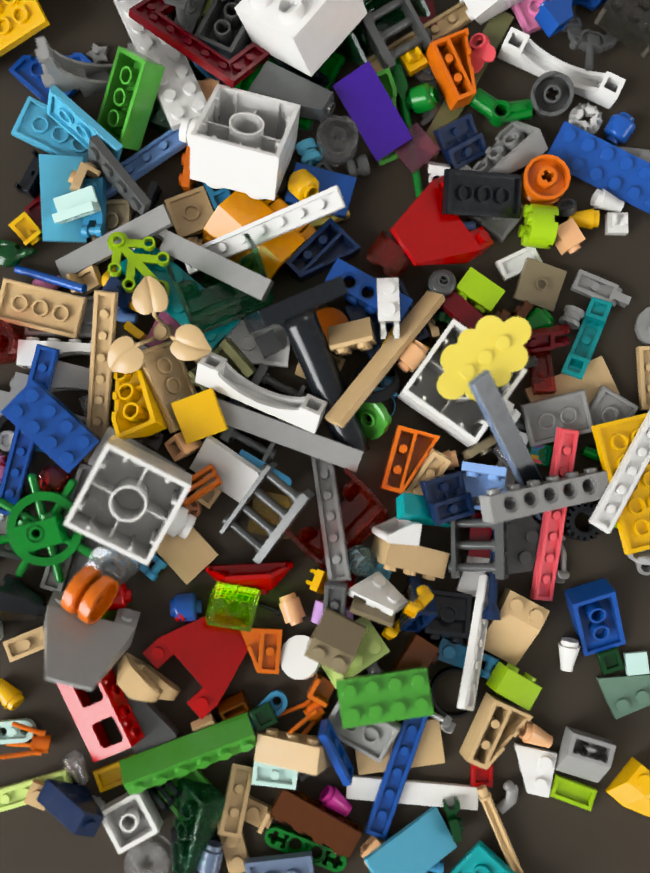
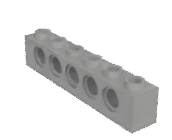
M597 467L583 469L584 473L578 474V471L566 472L565 477L559 478V475L545 477L546 481L542 482L539 479L526 481L524 486H520V484L507 485V489L501 491L500 488L486 490L487 494L479 495L483 522L494 524L599 500L609 485L607 471H597ZM525 494L527 495L526 502L524 501ZM505 499H507L506 507L504 506Z

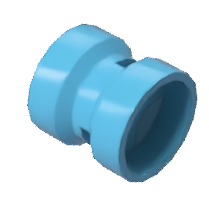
M313 138L304 139L296 144L295 149L302 157V164L315 166L322 160L320 152L316 150V142Z

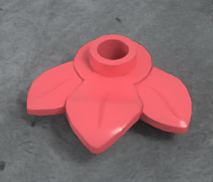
M483 33L474 34L470 38L469 47H471V65L475 74L483 68L485 62L494 61L496 50L490 44L487 35Z

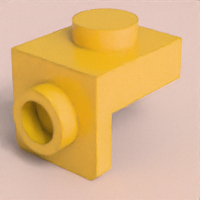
M25 211L8 224L25 245L30 243L33 246L42 238L39 235L42 233V230Z

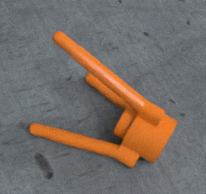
M308 698L303 703L284 710L278 718L306 707L303 710L306 717L291 728L289 733H294L306 722L310 721L311 723L301 733L308 734L316 723L323 719L322 716L326 713L323 707Z
M12 722V726L37 736H32L31 742L6 744V746L30 747V751L2 754L0 759L32 755L42 756V753H49L51 735H46V730H38L24 724Z

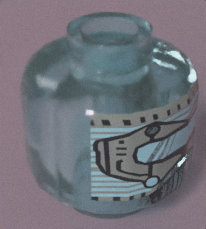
M355 545L348 550L350 570L355 576L368 577L375 572L378 564L377 558L368 546Z

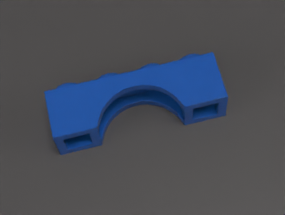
M545 0L539 6L540 11L534 19L548 38L563 30L573 18L572 5H581L593 12L606 4L608 0Z

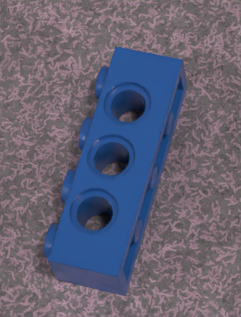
M337 258L325 282L342 276L343 281L352 280L355 285L347 288L348 293L343 295L346 297L345 299L353 305L358 303L365 307L364 310L373 316L378 315L376 279ZM370 290L373 293V297L365 298L362 296V292ZM399 292L400 324L413 299Z

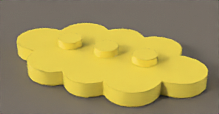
M490 315L481 318L476 324L475 329L463 331L458 337L457 344L449 345L441 353L440 363L445 372L442 373L437 381L439 394L448 400H455L465 394L469 399L476 401L467 383L483 370L490 371L497 388L506 385L510 381L511 373L523 369L527 364L528 352L523 345L529 340L532 333L528 321L521 317H511L503 322L498 317Z

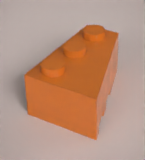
M468 28L432 41L425 53L428 64L450 111L468 105L476 94L474 69L471 65L470 57L471 47H469Z
M398 425L394 433L380 489L402 494L440 436Z

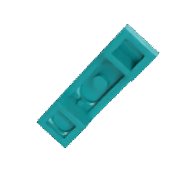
M595 297L591 298L561 373L580 380L583 379L613 303Z

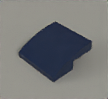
M466 113L433 131L436 141L452 169H459L486 154L487 145L483 133L477 132L471 113Z
M454 471L420 481L427 508L436 526L475 514L471 492H466L462 471Z

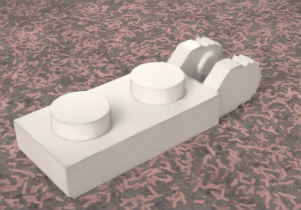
M399 277L377 278L378 323H380V339H386L387 336L385 323H393L394 339H398L400 336Z

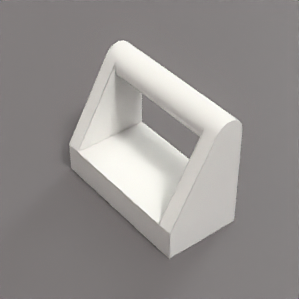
M395 516L373 526L371 531L388 543L419 546L422 524L417 521L400 520Z

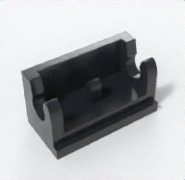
M33 149L31 154L34 157L20 183L15 182L14 187L18 192L36 199L40 193L39 153Z

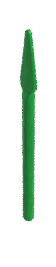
M397 58L393 76L397 88L402 120L413 137L406 143L417 198L423 191L410 112L406 103L408 84L400 60Z

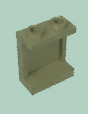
M231 338L224 339L212 352L226 358L227 363L246 379L257 371V368ZM197 366L188 372L193 385L200 387L203 391L210 389L195 382ZM214 390L217 398L224 400L228 397Z

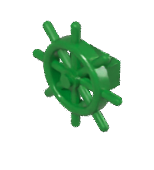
M30 473L28 481L32 494L25 496L15 505L0 497V507L10 512L6 527L7 534L0 535V544L9 542L14 552L23 559L15 572L17 577H23L30 564L52 566L56 581L62 583L65 577L61 562L71 557L76 551L90 559H94L97 556L96 551L82 544L83 534L73 530L72 537L67 535L66 526L63 525L66 519H62L60 514L63 508L69 514L75 502L69 497L77 485V480L74 478L70 479L62 493L49 490L41 491L37 475ZM44 500L55 502L54 507L49 513L46 511ZM32 503H35L39 518L28 513L25 509ZM64 543L68 545L61 553L57 552V544ZM47 547L48 556L37 554L39 549Z

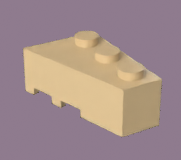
M375 535L369 559L384 564L383 569L396 572V569L399 568L403 569L404 574L416 576V573L423 574L422 578L435 581V577L444 579L450 553L420 545L392 544Z
M486 692L459 753L467 762L487 770L505 750V745L519 734L520 728L527 721L530 722L533 716L525 709Z
M268 727L257 734L254 757L256 762L314 776L319 775L332 765L318 736L295 732L290 734L289 732L279 731V729Z

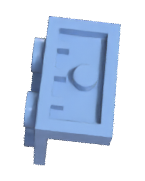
M462 461L461 470L463 472L466 492H471L472 497L487 494L486 490L492 488L505 489L507 467ZM474 506V509L481 510V507Z

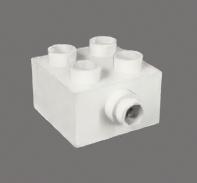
M241 0L234 8L252 42L270 53L271 56L310 77L313 76L367 15L363 0Z
M217 83L200 117H184L180 125L179 140L187 143L190 147V179L204 182L214 189L227 188L246 193L253 199H269L274 201L295 151L301 105Z
M453 318L397 398L463 445L469 447L478 442L489 426L477 401L469 399L465 394L455 400H448L442 397L437 390L438 378L445 372L440 363L441 353L449 345L457 344L459 335L468 329ZM525 368L512 372L510 381L506 385L498 387L514 423L517 422L521 413L516 408L514 409L515 404L507 399L528 371Z
M112 434L63 525L148 566L165 533L172 537L178 535V537L186 539L196 521V517L188 514L189 510L181 506L192 486V475Z

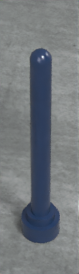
M492 530L491 540L495 539L494 530ZM492 550L490 553V563L495 561V552H492ZM492 572L489 573L488 606L483 610V619L501 621V611H499L497 606L498 579H495V574H492Z

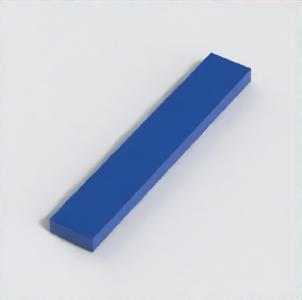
M428 716L402 720L401 729L396 736L364 828V833L386 840Z

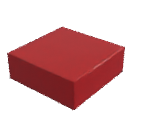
M470 763V786L486 785V787L493 788V764L485 770Z

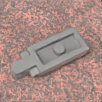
M582 269L578 270L570 288L571 291L590 299L595 297L613 303L612 307L618 305L625 308L629 305L632 298L621 293L622 289L619 288L618 284Z

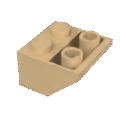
M370 317L328 327L330 350L340 357L351 355L352 351L357 349L361 352L373 349V345H377Z

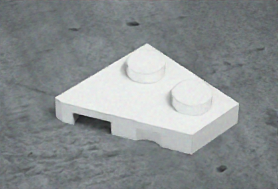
M379 571L350 587L347 592L348 596L353 598L356 595L367 600L366 605L378 608L389 616L406 607L408 600Z
M514 742V749L519 761L518 764L522 773L525 791L529 794L549 798L557 753Z

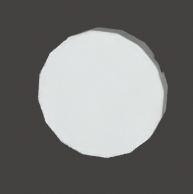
M293 636L284 643L281 649L280 664L282 670L293 679H309L317 673L316 671L321 666L320 663L304 656L307 642L310 639L309 636Z

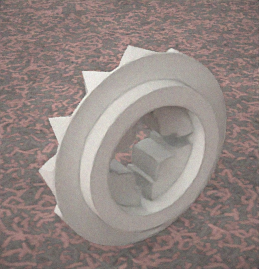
M589 102L586 104L580 103L573 108L568 119L570 124L592 135L599 130L603 121L601 119L602 112L597 110V106L589 105ZM584 114L586 117H592L588 123L586 120H581Z

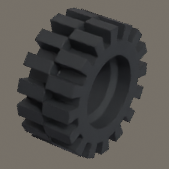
M586 502L567 507L564 525L566 535L578 541H591L590 539L597 538L596 535H600L602 531L591 523L585 530H580L575 525V518L578 514L585 513L591 518L597 506Z

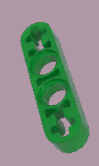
M276 823L271 824L266 829L265 842L274 849L288 854L310 851L312 847L318 846L321 848L322 854L319 857H313L315 865L332 872H341L346 867V856H340V861L337 864H333L332 858H336L337 855L329 846L325 844L319 845L314 842L311 836L300 834L293 829ZM274 831H277L279 837H276L275 840H272L271 834H273ZM285 834H287L286 844L284 845L282 844ZM298 838L302 843L301 847L298 849L291 848L289 845L290 840ZM326 850H327V851H329V852H328V856H329V857H327V861H324L325 856H326Z

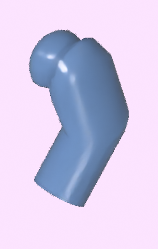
M117 307L118 322L126 323L129 321L132 324H137L138 314L128 313Z

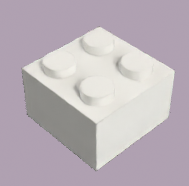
M147 789L140 794L129 795L126 792L105 804L101 809L105 816L102 823L118 854L127 851L158 833L164 823Z

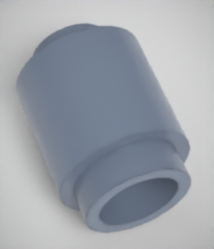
M216 840L205 841V845L201 848L197 866L199 873H219L224 852L221 842Z

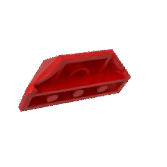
M294 561L262 562L260 565L257 563L208 565L205 567V570L214 580L222 582L220 584H224L223 587H226L225 585H238L234 595L236 591L247 592L238 590L239 586L259 589L256 594L260 595L269 594V590H273L294 566Z

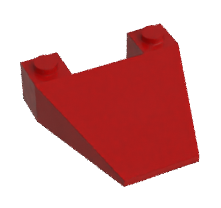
M444 175L433 179L390 229V232L414 266L468 263L481 256L494 244L483 226L469 232L458 215L442 214Z
M227 606L164 633L143 652L156 669L174 654L200 683L202 687L190 697L187 704L201 720L219 704L248 651L240 631V626L244 625Z

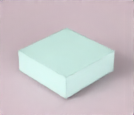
M646 651L623 653L625 674L627 676L650 674Z

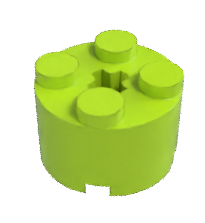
M533 203L524 205L522 213L524 222L518 229L521 245L524 247L551 249L549 245L553 246L559 224V222H555V215L559 216L557 206Z

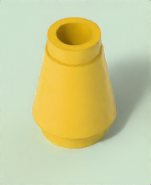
M594 208L577 211L575 214L568 216V220L573 217L580 228L593 230V228H598L600 212L599 210H594Z
M0 678V701L5 709L8 708L12 711L24 701L23 692L3 678Z

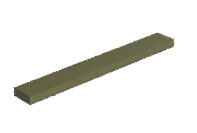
M505 11L489 19L482 32L488 36L490 44L494 46L495 50H497L514 19V16ZM485 62L483 68L474 74L476 86L490 62ZM444 100L419 144L418 150L436 159L441 149L433 131L459 118L465 106L450 111L446 100Z

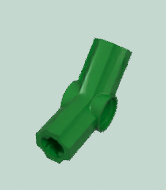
M481 88L477 89L475 96L468 104L489 118L490 124L495 127H501L507 122L531 119L533 116V107L530 99L511 102L497 100ZM496 112H502L503 116L497 115Z

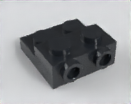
M432 589L438 615L424 628L423 636H428L430 641L439 642L441 638L450 639L452 644H463V641L469 639L472 594Z

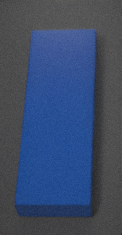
M329 719L321 720L318 737L343 786L351 785L354 767Z

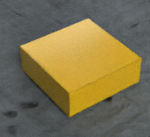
M129 321L123 326L127 332L139 341L146 339L147 335Z

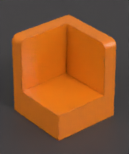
M317 673L307 691V698L326 708L335 687L329 678Z

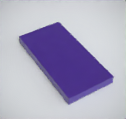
M369 61L333 85L334 90L376 161H379L413 138Z

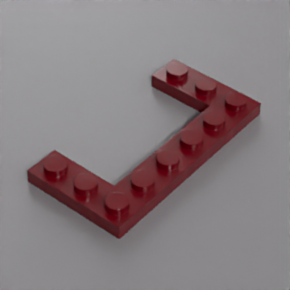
M143 0L129 9V17L231 88H234L269 60L270 53L254 42L228 60L165 15L175 10L176 7L165 4L164 0Z

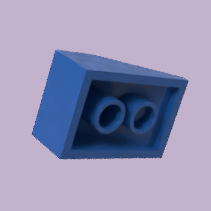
M606 578L563 590L567 608L584 657L626 644L616 592Z

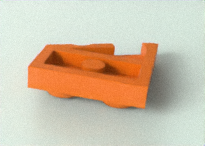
M240 626L241 634L256 672L279 674L283 630Z

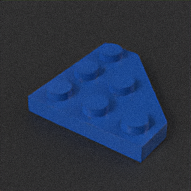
M81 52L73 53V55H64L74 60L92 63ZM22 55L9 69V72L37 98L48 105L50 88H45L41 79V74H44L37 57ZM73 89L63 93L71 99L78 91Z

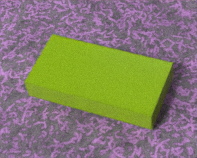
M554 773L549 796L591 811L598 790L595 787Z

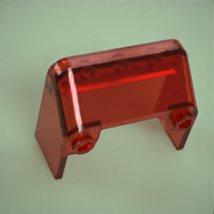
M346 468L344 472L350 477L351 481L347 482L343 487L342 495L345 500L340 505L347 552L350 554L372 534L371 529L373 526L384 522L388 516V510L373 492ZM321 525L317 529H314L312 526L304 527L298 532L297 536L286 528L284 532L298 547L327 571Z

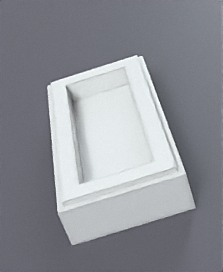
M525 247L495 262L504 282L521 274L526 258L529 257L542 262L536 248Z

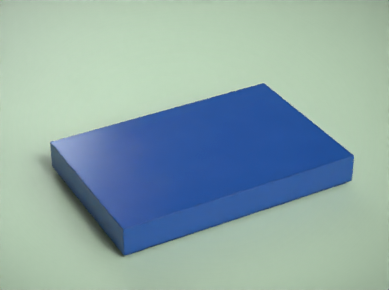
M296 162L293 172L300 169L308 170L319 181L318 193L335 185L339 186L346 208L330 215L346 219L357 178ZM287 190V194L284 201L289 205H293L299 202V200L294 195H292L289 190Z

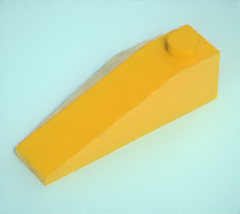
M142 368L129 374L113 372L115 392L112 395L114 412H112L111 419L116 436L121 439L149 437L167 429L165 420Z
M631 757L605 791L623 807L650 817V771L634 757Z

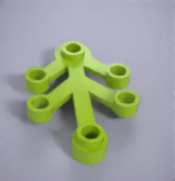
M122 232L112 233L107 239V245L113 251L112 262L108 266V271L112 277H119L122 274L120 265L121 255L123 254L127 258L126 278L122 282L124 291L127 293L134 292L137 269L143 277L148 275L157 279L164 286L169 296V284L164 280H159L144 264H158L165 267L170 263L168 253L159 252L157 255L134 253L130 248H144L146 251H153L156 247L154 238L147 236L143 240L128 239L127 235ZM116 240H122L119 244L114 243ZM147 242L153 243L151 246L145 245ZM161 257H166V258H167V260H166V261H163V262L160 261L159 259H160ZM114 267L119 268L117 272L111 271ZM127 283H132L133 286L130 287V288H127V287H126V284H127Z

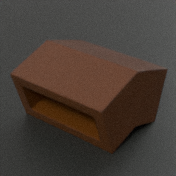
M244 689L220 700L218 710L224 721L250 710L249 700Z

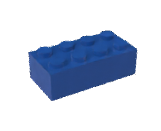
M31 380L1 411L8 420L67 473L73 471L101 441L97 434L38 380Z

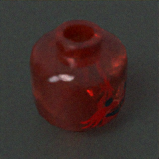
M56 464L45 466L38 476L41 489L62 493L71 479V474Z

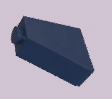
M47 779L37 797V801L74 835L94 837L105 817L86 786Z

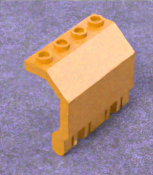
M234 191L218 205L205 225L203 241L204 243L212 241L284 209L289 205L279 198L278 195H276L274 201L269 199L263 201L253 199L246 193ZM309 224L228 258V260L271 280L281 265L317 230L313 226H309Z

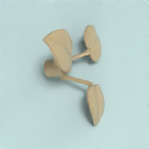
M147 275L135 288L132 294V303L140 314L148 315L152 313L158 322L153 329L154 336L136 344L129 336L116 339L109 349L108 365L112 372L129 374L138 371L143 366L145 359L143 351L138 347L156 340H174L170 348L171 353L177 359L183 361L203 358L212 351V348L207 342L204 333L197 326L185 324L180 326L175 333L171 325L163 323V320L158 317L156 312H164L168 308V294L157 279Z

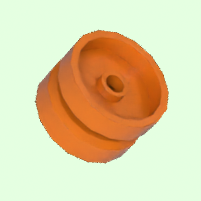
M550 154L539 155L533 158L521 174L523 175L521 199L528 205L530 203L555 205L570 184V170L566 163L558 156Z
M92 565L86 566L68 584L61 600V607L73 615L78 614L79 619L92 625L100 620L116 597L119 583L108 575L102 576V572Z

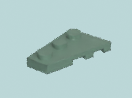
M650 674L596 677L614 719H619L650 705Z

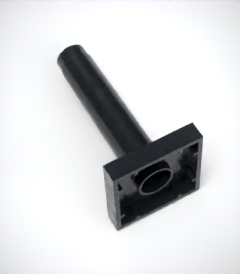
M342 276L243 317L249 334L275 324H279L285 329L313 396L328 402L323 418L332 439L363 450V454L367 452L370 447L356 412L343 428L325 419V415L347 388L330 350L316 311L319 305L348 293Z

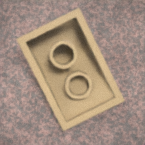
M505 588L497 603L499 611H501V621L489 620L484 650L516 666L540 632L550 611Z

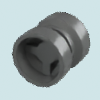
M366 154L359 155L356 159H345L347 175L356 178L359 175H370Z

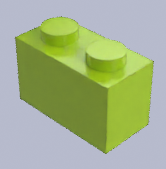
M472 267L469 268L455 288V291L482 315L485 314L486 316H488L505 293L504 289Z
M498 661L486 685L496 693L530 711L542 690V687L535 683L537 679L527 672L523 675L518 673L520 669L509 662L505 665Z

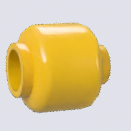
M300 169L290 175L287 185L288 190L299 201L319 192V181L308 170Z

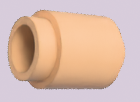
M415 340L397 360V366L406 373L408 371L414 372L426 358L428 349L421 342Z
M295 592L280 597L279 607L285 623H290L291 626L302 623V618L306 615L299 596L297 597Z

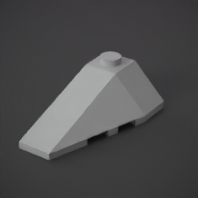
M520 121L509 123L495 137L496 143L493 147L487 148L485 158L478 161L472 168V171L510 174L527 166L533 158L542 155L548 150L541 130Z

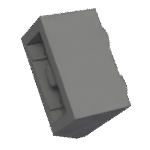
M566 726L555 770L598 783L611 768L616 745L607 738Z

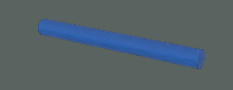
M16 265L14 268L17 274L81 293L87 291V285L20 265Z

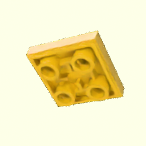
M213 388L171 403L186 445L228 429Z

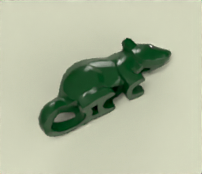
M0 240V265L3 267H14L23 258L37 253L36 248H25L17 245L15 242Z

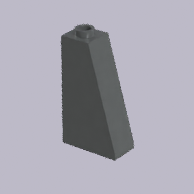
M266 61L248 89L252 93L301 105L299 116L301 118L325 121L327 116L333 113L336 106L332 91L269 61Z
M125 694L145 738L132 747L135 755L165 744L178 736L180 733L179 727L154 702L130 699Z

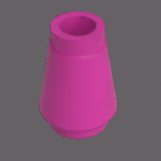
M327 785L322 790L319 796L322 806L344 817L351 812L352 805L336 786Z

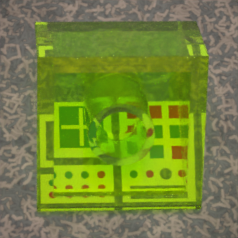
M217 581L210 594L205 613L207 625L251 632L261 589Z

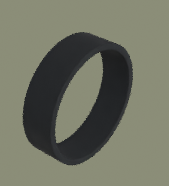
M369 362L360 365L354 370L350 379L351 384ZM394 365L388 371V373L395 376L393 382L383 390L371 392L364 402H382L391 398L398 391L400 381Z
M446 667L437 672L431 681L432 702L437 710L445 716L449 715L451 718L464 717L472 711L448 712L441 709L435 702L434 687L438 679L452 671L463 673V669L459 667ZM479 687L477 688L474 708L479 700Z

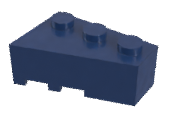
M330 217L285 262V267L302 283L332 268L337 258L346 261L358 255L361 247Z

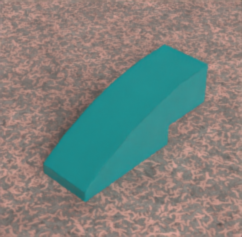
M402 493L396 498L397 519L417 521L422 525L436 526L429 513L424 496ZM451 522L438 526L451 528Z

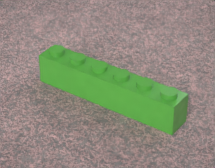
M248 712L120 760L123 786L129 795L140 794L145 789L163 785L176 777L186 776L194 770L207 768L210 764L220 760H227L238 753L250 751L256 747L257 739Z

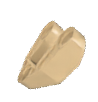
M125 652L117 662V685L130 699L145 702H156L157 699L174 701L181 692V689L175 683L130 653Z

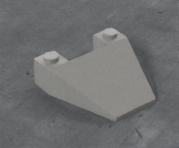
M54 590L47 605L44 620L45 680L92 691L131 646L141 612L127 608L118 609L114 622L100 619L96 623L89 625L79 619L78 614L73 615L61 607V600L64 592Z

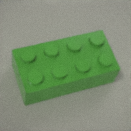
M118 46L97 123L119 141L123 148L139 151L165 66L137 51Z
M425 666L336 679L343 729L434 715L428 673Z

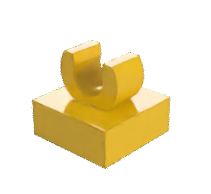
M418 46L400 56V62L410 77L428 67V60Z
M310 569V572L314 573L315 576L313 581L306 580V584L310 585V590L324 594L325 582L328 580L327 571Z

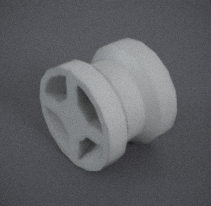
M565 305L563 309L564 314L559 318L558 322L561 325H569L571 329H579V321L584 317L585 312L579 307Z

